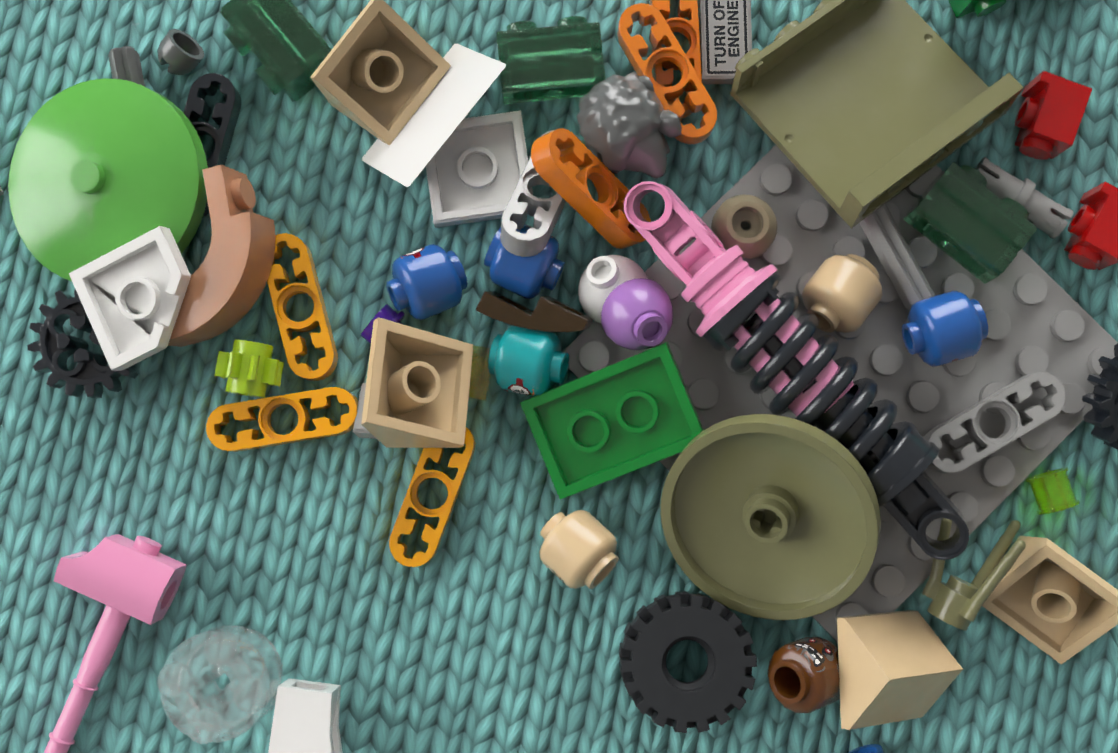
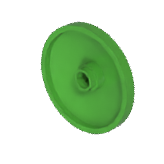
M103 78L71 86L56 94L35 113L23 130L15 147L9 171L8 190L10 209L17 231L28 250L43 266L70 281L72 280L69 273L158 226L170 228L182 254L196 234L207 202L202 169H206L208 166L203 145L190 120L173 102L140 84L121 79Z

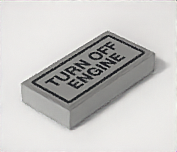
M698 0L703 85L733 84L736 64L747 52L752 50L751 0Z

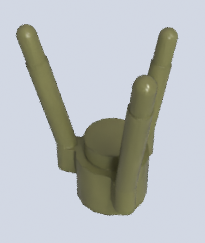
M947 518L941 520L939 535L937 536L938 541L949 539L952 520ZM1018 520L1010 522L971 584L953 575H950L947 583L941 582L945 560L933 558L930 577L922 591L923 595L932 599L927 611L938 619L958 629L967 631L971 621L974 622L981 606L1026 547L1023 540H1017L1005 554L1020 529V522Z

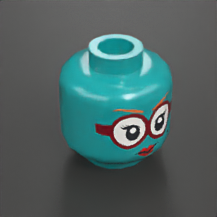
M514 325L509 327L504 334H498L494 338L488 358L489 373L495 375L497 384L503 390L533 397L551 390L555 383L562 384L569 368V354L562 352L560 338L555 332L531 330Z

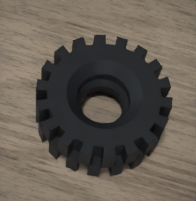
M682 591L675 592L674 595L670 596L663 594L654 598V602L647 607L643 605L636 612L637 616L632 623L628 622L624 630L623 643H620L619 648L621 676L635 706L643 715L646 713L650 716L653 723L663 728L665 724L672 726L675 732L687 733V728H696L698 733L710 730L709 724L718 721L720 725H723L731 718L728 716V713L735 707L739 711L747 702L743 698L746 690H752L755 683V678L752 676V667H757V658L751 649L753 641L750 633L744 629L741 624L742 621L723 604L699 593L690 594ZM683 640L699 643L705 649L708 658L705 672L700 678L692 682H682L670 675L666 666L669 650L673 645Z

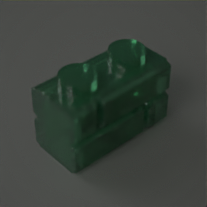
M230 0L221 7L220 13L230 26L223 31V34L242 57L251 51L261 63V66L254 71L274 96L283 90L293 102L298 101L314 88L315 83L310 77L332 49L291 0Z
M570 16L560 19L557 22V26L537 28V24L534 22L518 21L509 24L506 27L507 31L496 32L499 61L506 64L505 69L500 74L504 104L583 97L590 92L595 84L605 80L599 22L588 23L585 17Z
M952 162L933 180L923 195L904 216L903 220L985 284L999 277L1017 256V253L1037 231V227L1027 220L1029 213L1020 203L1010 198H1002L1001 200L985 187L987 180L978 170L968 165L959 167L956 163Z

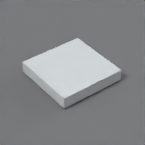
M521 110L464 118L427 164L426 172L435 228L502 218L528 163ZM531 187L529 189V192L533 195V190Z

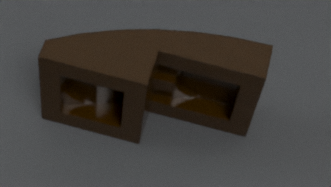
M484 291L476 308V311L501 322L546 332L581 331L590 328L593 319L551 296H541L533 311L496 291Z

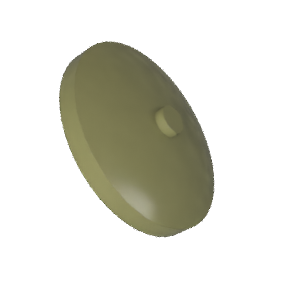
M771 414L737 416L716 423L703 430L688 443L672 465L666 477L661 496L660 514L664 536L674 559L682 571L699 589L715 601L740 613L758 618L795 620L821 614L839 605L852 595L864 581L874 561L880 539L881 517L878 499L867 473L858 460L841 443L824 431L808 423L785 416Z

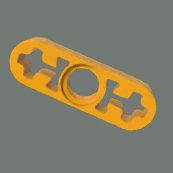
M288 233L275 235L274 260L267 284L287 362L296 375L309 381H320L329 377L334 372L338 362V353L313 257L308 246L297 236ZM288 246L294 253H300V257L292 261L295 276L299 280L307 276L308 282L291 283L280 290L279 284L290 283L286 269L280 264H275V260L282 257V248ZM296 294H307L314 303L313 313L308 319L301 322L290 320L286 313L287 302ZM320 325L321 332H312L310 336L314 347L321 351L325 350L326 357L318 360L319 368L313 371L311 366L306 363H300V357L307 354L305 338L299 335L293 339L292 332H307Z
M328 387L225 404L217 407L210 414L206 423V432L209 440L215 447L232 452L342 435L354 428L358 400L349 391L339 387ZM337 397L340 404L348 405L349 413L341 415V424L335 426L330 418L312 419L316 429L308 431L310 415L304 404L305 401L312 400L310 406L312 410L331 407V398ZM291 405L298 414V424L291 433L280 435L271 426V415L277 407ZM260 408L258 424L264 435L263 439L257 440L259 430L256 429L237 432V441L233 442L231 436L222 435L221 426L229 423V415L233 414L235 420L254 421L257 418L253 410Z
M467 427L464 452L462 454L454 452L447 466L449 468H458L454 480L442 471L426 469L430 458L437 464H440L444 449L423 448L389 539V548L392 556L404 566H421L429 562L438 550L475 451V439ZM429 478H437L447 487V499L437 509L425 507L418 498L420 485ZM411 507L420 515L439 517L437 528L426 523L422 532L421 539L429 543L427 551H417L413 557L406 555L407 545L400 542L403 534L410 535L415 531L419 520L408 518Z

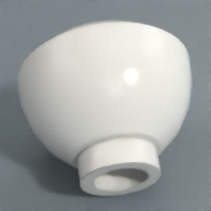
M607 255L593 259L582 273L578 286L579 301L586 315L594 321L601 323L602 307L609 294L626 281L638 278L648 279L643 269L635 261L621 255Z

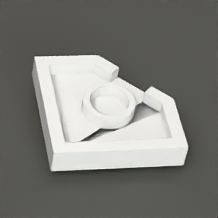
M158 226L69 273L111 370L122 371L167 348L191 278L170 228Z

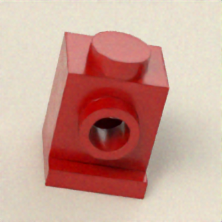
M1044 70L1024 87L1021 95L1026 97V99L1022 103L1015 119V126L1020 127L1015 146L1020 147L1019 151L1030 158L1046 160L1049 158L1053 159L1070 148L1074 143L1092 88Z
M1105 181L1083 194L1079 202L1084 204V206L1079 209L1069 224L1068 231L1072 233V236L1064 249L1069 253L1068 258L1072 262L1090 270H1101L1118 263V188Z

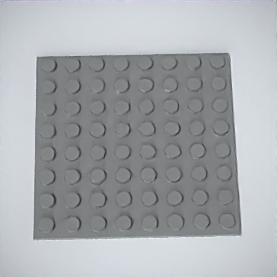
M776 145L701 217L711 229L713 216L721 204L730 197L742 194L759 197L772 208L777 220L775 240L761 256L754 259H742L754 271H758L771 264L778 269L776 272L780 276V281L776 286V289L779 291L777 296L780 297L786 292H793L800 299L798 308L792 314L795 318L808 313L803 302L802 292L808 281L827 258L834 255L846 256L848 254H855L868 260L877 269L883 295L861 327L849 333L837 332L835 330L834 332H825L818 328L812 337L816 340L821 336L831 335L838 340V350L832 359L835 361L849 356L858 362V371L852 381L870 378L877 383L878 392L872 403L884 399L893 401L898 410L893 424L903 421L914 424L920 435L924 437L931 429L1022 376L1045 372L1054 375L1061 381L1065 388L1066 401L1061 412L1055 417L960 472L938 473L929 467L925 470L928 476L961 511L968 527L969 535L1084 420L1083 416L1092 409V405L1083 402L1082 397L1093 392L1095 386L1087 378L1091 374L1100 375L1103 369L1099 363L1101 356L1110 359L1115 357L1114 345L1118 342L937 165L885 203L930 284L934 296L951 291H959L970 300H977L987 318L988 336L982 340V345L976 355L937 367H932L923 362L918 354L912 355L908 352L902 337V325L908 323V313L910 310L905 308L860 223L851 229ZM742 222L741 228L749 230L750 225L748 222ZM694 238L688 245H686L679 252V254L686 250L696 240V238ZM660 259L654 262L645 273L648 279L660 284L670 297L673 306V323L665 339L653 347L668 342L703 429L705 430L716 423L737 416L751 414L773 415L769 409V404L777 394L771 388L763 394H754L750 389V382L757 372L750 368L743 373H736L731 368V360L738 352L733 346L729 351L727 349L717 351L704 336L700 337L696 333L705 317L702 310L696 307L695 302L690 301L687 303L681 296L687 285L679 280ZM594 321L590 328L584 330L563 352L569 354L568 369L577 378H580L648 349L630 350L617 345L605 334L602 324ZM1030 385L1033 394L1024 401L1012 405L1018 412L1026 407L1041 405L1044 408L1041 400L1047 396L1046 390L1043 387L1034 389ZM988 408L980 416V428L986 436L997 438L1004 432L1006 423L1000 411ZM790 409L781 415L793 419L796 418ZM963 422L961 423V426L965 429V424ZM968 434L959 439L948 441L941 437L939 439L942 442V448L938 453V457L940 459L950 458L954 462L956 459L953 456V451L961 445L973 441ZM975 443V447L977 450L979 449V446ZM680 453L659 462L670 471ZM884 506L880 507L881 529L877 551L864 581L845 601L828 611L812 616L837 643V617L894 612L930 576L933 558L921 549ZM943 518L935 519L927 526L926 534L930 538L937 540ZM953 521L949 538L956 531V523Z

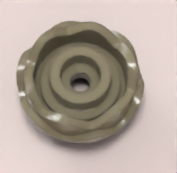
M742 194L730 197L721 204L713 216L711 229L722 242L725 250L738 245L744 252L743 258L754 259L764 254L775 240L777 220L772 208L764 200L753 195ZM748 222L750 229L743 230L741 223Z

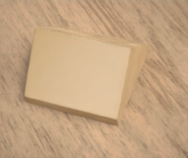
M370 0L310 78L331 106L382 142L390 145L451 65L384 0Z
M378 317L373 322L361 425L386 448H460L464 446L473 344Z
M1019 536L1017 540L1025 542V549L982 606L1058 663L1063 664L1118 625V590L1048 538Z
M906 610L837 617L841 729L852 730L921 718L963 670L918 611Z

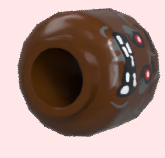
M805 637L785 644L774 652L769 661L767 672L769 685L775 698L786 709L795 713H812L840 699L838 648L831 641L821 637Z

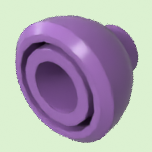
M644 278L632 279L617 286L605 300L601 312V324L605 334L617 345L630 350H645L661 343L670 331L673 323V306L667 292L657 282Z

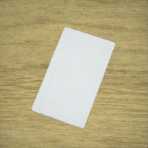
M454 44L443 57L451 67L394 141L387 145L377 139L362 157V161L405 187H409L505 69L506 64L462 45Z

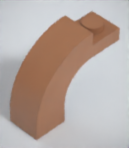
M224 165L202 169L212 227L211 243L204 261L191 275L168 343L169 346L182 347L206 341L233 327L249 312L258 300L271 272L275 252L274 220L253 213L252 208L256 204V196L251 182L247 179V175Z

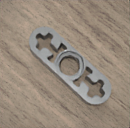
M554 130L547 131L543 135L550 133ZM531 156L507 204L501 221L500 239L503 247L508 252L521 257L537 255L546 247L566 203L557 192L556 195L547 199L537 198L529 192V189L536 185L551 187L535 170ZM527 214L533 216V228H529L526 234L518 232L517 229L521 230L524 227Z
M1045 372L1022 376L931 429L923 438L933 442L939 449L942 448V442L939 439L941 437L948 441L959 439L968 434L973 442L965 443L953 451V456L956 459L954 462L950 458L940 459L937 455L928 467L938 473L960 472L1055 417L1061 412L1066 401V392L1063 384L1057 377ZM1030 385L1034 389L1043 387L1046 390L1047 396L1041 400L1044 408L1041 405L1026 407L1018 412L1012 405L1024 401L1033 394ZM988 408L997 409L1005 418V430L997 438L986 436L980 428V416ZM963 422L965 424V429L961 426V423ZM975 443L979 446V449L977 450L975 447Z

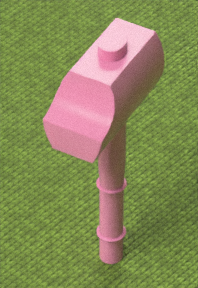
M120 534L104 537L90 552L82 551L61 557L53 581L101 602L106 607L84 654L77 678L73 680V688L54 731L49 733L50 740L44 753H67L70 746L75 743V734L94 691L99 689L97 685L112 660L130 617L132 616L152 625L163 619L181 584L187 565L160 553L159 551L162 547L160 543L144 536H137L135 541Z

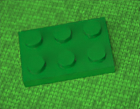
M668 342L520 402L560 500L683 451L694 437L704 430Z

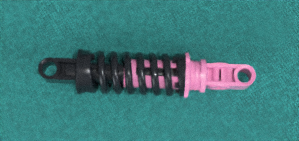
M652 181L641 182L633 186L625 197V215L628 221L652 246L654 253L679 280L687 285L681 296L687 303L690 301L695 302L696 307L701 309L705 316L696 333L700 337L704 336L717 351L726 349L729 351L733 346L738 352L731 360V368L736 373H743L750 368L757 372L750 382V389L754 394H763L770 388L777 394L769 404V409L773 415L781 416L790 409L796 416L795 419L816 426L848 449L867 473L874 487L879 508L884 506L928 556L938 560H949L959 556L966 549L969 542V530L961 511L925 472L937 457L940 449L933 442L925 440L914 424L907 421L893 424L898 411L893 401L884 399L872 403L878 392L877 383L870 378L852 381L858 371V362L849 356L835 361L832 359L838 350V340L831 335H824L816 340L812 337L819 325V319L814 314L807 313L798 318L792 315L798 308L800 299L793 292H786L780 297L777 296L779 291L776 289V286L780 281V276L776 272L778 269L773 264L754 271L742 259L744 252L738 245L725 250L724 245L696 213L692 210L690 211L669 187ZM656 191L663 197L665 209L658 220L648 222L640 213V202L646 194ZM694 238H696V240L686 250L679 254V252L686 245H688ZM947 518L956 523V531L949 539L938 541L926 534L927 526L935 519Z

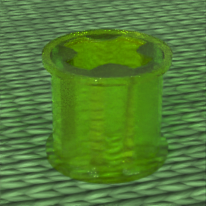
M1068 467L1050 470L1025 479L1026 482L1030 483L1039 509L1037 511L1038 515L1062 511L1080 504V501L1075 498L1067 475Z

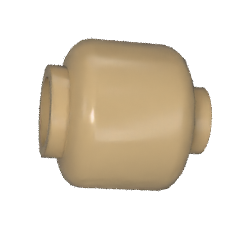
M848 254L846 256L834 255L827 258L808 281L802 292L803 302L808 313L814 314L819 319L818 328L825 332H834L835 330L843 333L858 330L882 298L879 273L868 260L855 254Z
M577 510L567 516L559 512L544 525L540 532V535L545 539L539 552L541 561L569 588L576 589L586 585L589 589H593L609 575L619 560L618 556L614 554L617 548L616 537L586 510Z

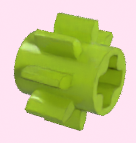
M234 340L232 352L218 351L214 376L227 379L225 392L265 398L268 385L280 387L284 362L272 359L274 348L272 345L246 340Z

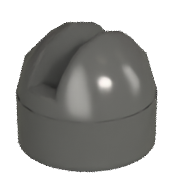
M177 29L169 30L160 42L157 50L159 63L161 65L168 63V72L174 75L181 76L190 73L204 58V51L199 43L190 35Z

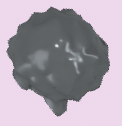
M635 72L626 76L613 74L607 79L596 83L590 92L581 97L579 101L580 112L577 115L579 134L584 138L586 147L613 174L626 170L642 172L656 179L664 176L667 167V154L670 153V148L664 135L670 138L681 135L682 126L678 115L670 110H664L661 101L654 92L650 78L646 75L637 76Z

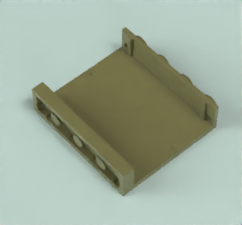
M822 0L811 16L801 23L797 20L790 22L777 34L774 42L761 51L758 48L750 50L738 61L735 66L736 72L730 95L852 229L1005 115L1024 87L1010 73L988 87L905 0Z

